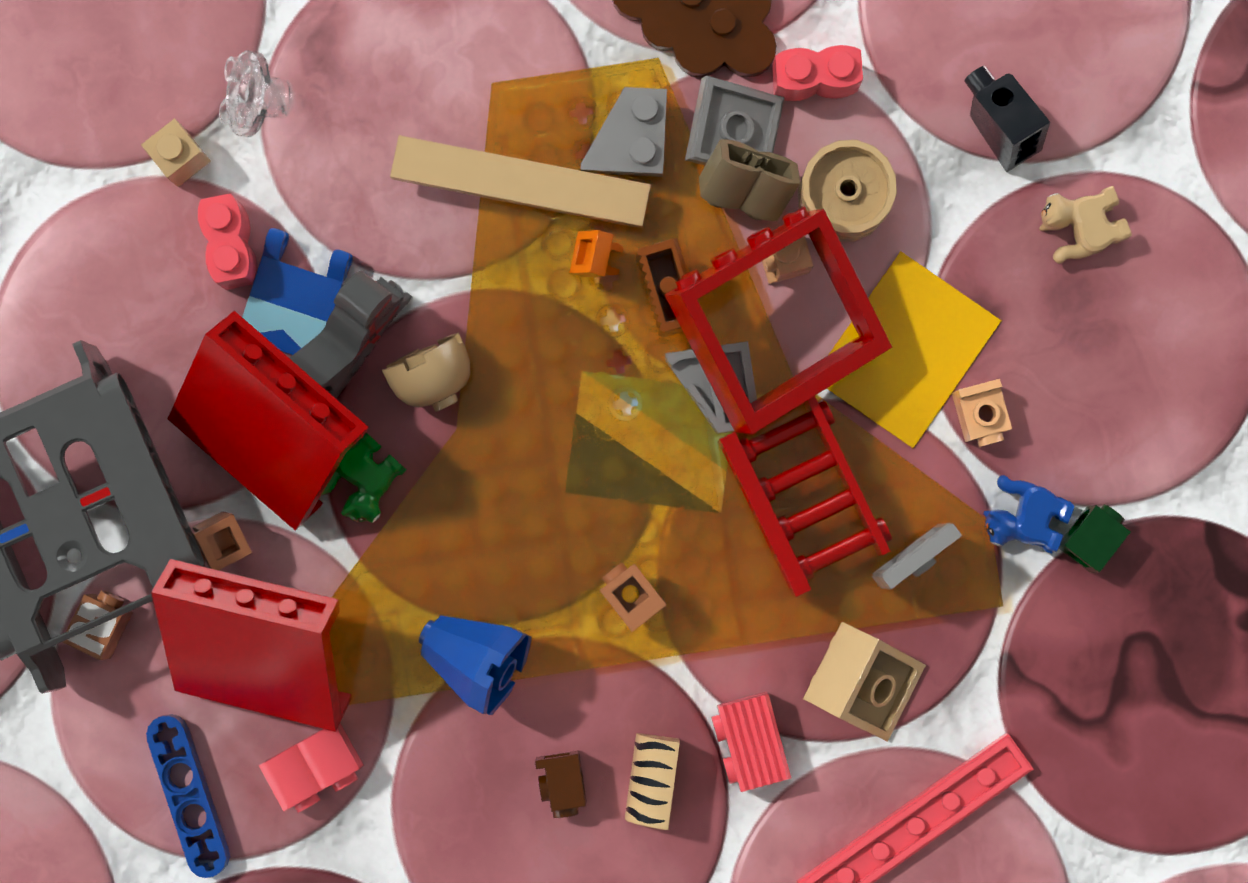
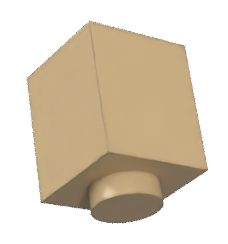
M175 118L141 144L164 175L177 187L181 186L211 162L187 130Z

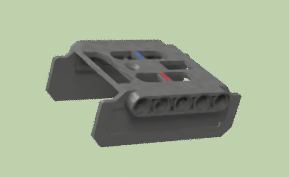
M82 340L73 343V348L81 364L83 376L0 412V478L7 481L11 486L25 518L6 528H3L0 521V660L17 654L31 672L41 694L67 687L64 667L54 645L153 601L152 594L147 595L51 639L40 614V608L45 598L125 562L144 569L153 588L170 559L205 567L201 551L125 380L118 372L112 374L108 363L97 346ZM36 428L59 483L29 496L6 442ZM79 441L85 442L91 447L106 480V483L80 495L64 458L67 448L74 442ZM112 500H115L129 534L127 546L117 553L108 552L103 548L87 511ZM29 537H33L47 570L45 583L40 588L34 590L29 588L11 547ZM73 548L78 549L82 555L81 560L75 564L70 563L67 559L68 551Z

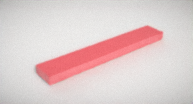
M1005 733L798 879L797 883H874L1034 769L1011 736Z

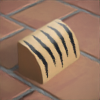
M636 733L625 820L628 822L668 830L680 745L679 738Z

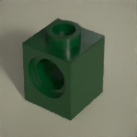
M1105 504L1101 508L1097 505L1087 506L1062 538L1059 549L1088 572L1100 573L1131 531L1122 525L1125 519L1111 507Z

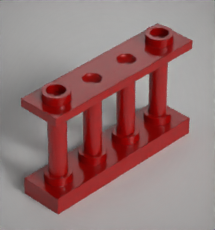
M815 396L804 402L808 412L750 440L744 437L739 440L736 432H733L718 440V444L793 597H798L812 590L808 580L814 578L813 573L873 545L878 556L891 552L887 545V542L892 540L890 531L882 517L874 518L829 426L835 423L832 412L824 399L818 402ZM816 428L827 451L769 479L765 476L757 478L751 463L757 461V455ZM835 467L846 490L791 517L785 518L784 515L776 517L770 502L776 500V494ZM854 506L865 528L864 530L806 558L803 554L798 557L795 556L789 544V541L795 539V533Z

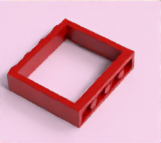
M802 207L794 213L786 214L782 217L784 224L773 231H771L770 227H767L752 234L746 239L749 245L737 252L732 248L716 255L710 260L713 265L702 273H699L698 270H693L684 274L682 279L675 282L677 287L664 295L736 433H756L893 348L824 209L807 211L806 207ZM808 234L859 337L750 403L697 299Z

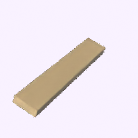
M401 135L398 136L390 174L392 180L641 229L643 228L651 184Z

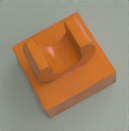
M601 230L579 231L569 273L581 277L618 275L619 269L610 267L608 259L610 253H623L624 248L619 243L612 242L614 234Z

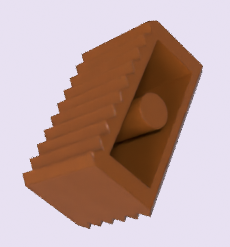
M672 238L639 248L636 253V262L639 263L641 278L644 279L643 286L646 287V294L649 295L648 302L651 303V311L654 312L653 319L656 320V327L659 328L658 335L664 338L683 332L664 296L677 287L675 282L682 279V276L687 273L678 239Z

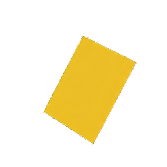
M900 251L868 297L893 348L827 389L911 448H914L1002 320ZM852 321L829 355L859 337Z

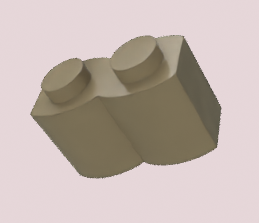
M729 139L719 140L699 176L700 197L705 199L710 205L717 208L741 209L755 220L778 221L800 185L798 164L792 160L771 152H758L744 143Z

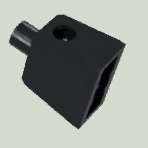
M981 66L971 72L964 80L974 94L970 116L1002 167L1008 172L1042 151L1050 121L1012 74H1005L995 80L986 66Z

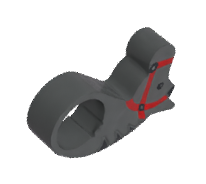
M363 271L355 273L337 293L334 299L336 307L330 314L321 333L292 355L290 359L332 396L337 398L357 373L360 366H362L365 358L369 356L385 329L413 296L408 292L401 293L395 288L397 284L392 280L387 282L380 277L379 280L374 281Z

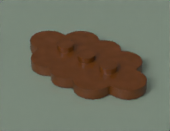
M612 0L613 6L621 16L631 21L641 22L643 38L648 45L656 50H673L675 62L683 72L690 76L701 78L710 76L723 66H726L738 76L750 78L764 73L774 61L777 47L775 37L763 23L770 13L772 0Z

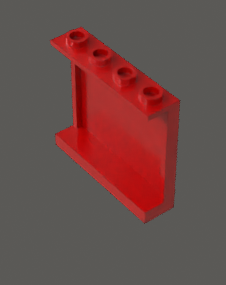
M236 311L230 313L205 334L167 418L295 531L322 507L323 502L319 498L344 455L364 436L369 428Z
M170 559L151 594L174 691L336 732L352 699V694L338 691L329 633L340 612L339 600Z

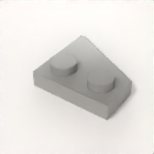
M624 87L582 160L581 171L595 174L663 177L667 89Z
M748 341L721 345L747 398L752 403L757 399ZM693 350L666 353V363L716 434L734 432Z

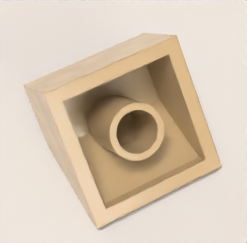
M841 622L816 674L811 679L810 686L803 699L888 742L926 665L885 642Z

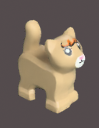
M1114 186L1103 189L1100 194L1084 196L1075 200H1069L1059 193L1047 197L1046 205L1041 212L1043 224L1039 229L1041 231L1060 230L1071 224L1076 242L1075 245L1062 246L1055 251L1053 260L1056 263L1062 264L1066 259H1081L1097 254L1110 244H1117L1132 236L1125 218L1109 222L1106 218L1105 212L1113 210V207L1119 204Z

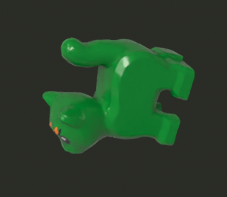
M367 432L356 445L346 452L322 495L331 493L340 478L345 479L356 486L358 491L350 495L341 511L342 516L349 517L355 522L368 521L373 523L381 515L379 508L380 498L386 493L392 481L397 476L403 475L407 469L390 454L380 464H376L373 460V453L377 452L382 446Z

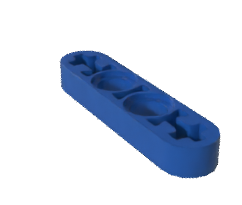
M163 715L153 720L148 726L146 733L147 743L187 864L191 871L199 877H214L228 865L230 859L229 848L189 727L185 720L177 715ZM166 722L168 728L176 727L178 730V735L172 738L175 751L184 747L186 755L173 757L166 762L163 755L169 754L172 751L167 740L160 741L158 738V733L163 731L162 723ZM177 763H184L192 770V782L187 787L176 786L170 778L171 769ZM197 804L204 808L207 818L201 828H192L186 824L184 811L188 805ZM210 829L213 836L205 839L207 848L210 852L217 850L219 858L213 862L214 868L211 869L208 863H200L198 856L204 853L202 841L199 840L193 844L190 838L200 836Z

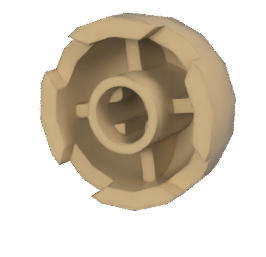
M459 333L437 340L439 346L434 344L422 350L417 349L386 366V369L382 370L389 386L400 400L407 405L417 408L432 405L435 411L442 410L458 401L455 393L466 385L470 376V359Z

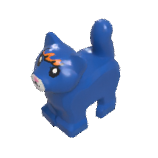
M1001 475L997 479L998 487L1003 492L1017 494L1020 498L1016 516L1008 511L999 509L983 512V515L986 517L984 528L989 535L990 542L996 546H1003L1007 542L1017 540L1025 544L1040 546L1043 551L1050 554L1057 552L1063 534L1050 529L1049 523L1054 516L1057 520L1068 524L1075 505L1061 497H1056L1046 488L1022 480L1013 481L1007 476Z

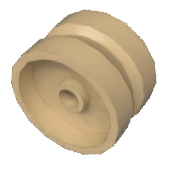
M838 140L821 148L808 162L797 190L798 208L806 207L807 211L824 209L840 242H855L872 234L891 211L897 194L896 174L888 158L875 146L859 140ZM848 186L853 192L850 196H845L840 190Z

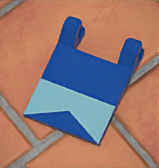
M271 228L266 236L263 255L242 318L279 350L294 355L324 329L330 314L336 307L334 299L348 275L353 262V255L339 249L334 250L330 259L327 277L280 262L290 237L287 232Z

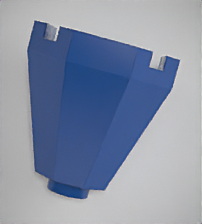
M441 615L436 621H428L419 637V643L422 644L421 656L467 706L488 715H493L510 695L516 683L510 679L515 670L522 672L527 662L532 640L531 636L509 626Z

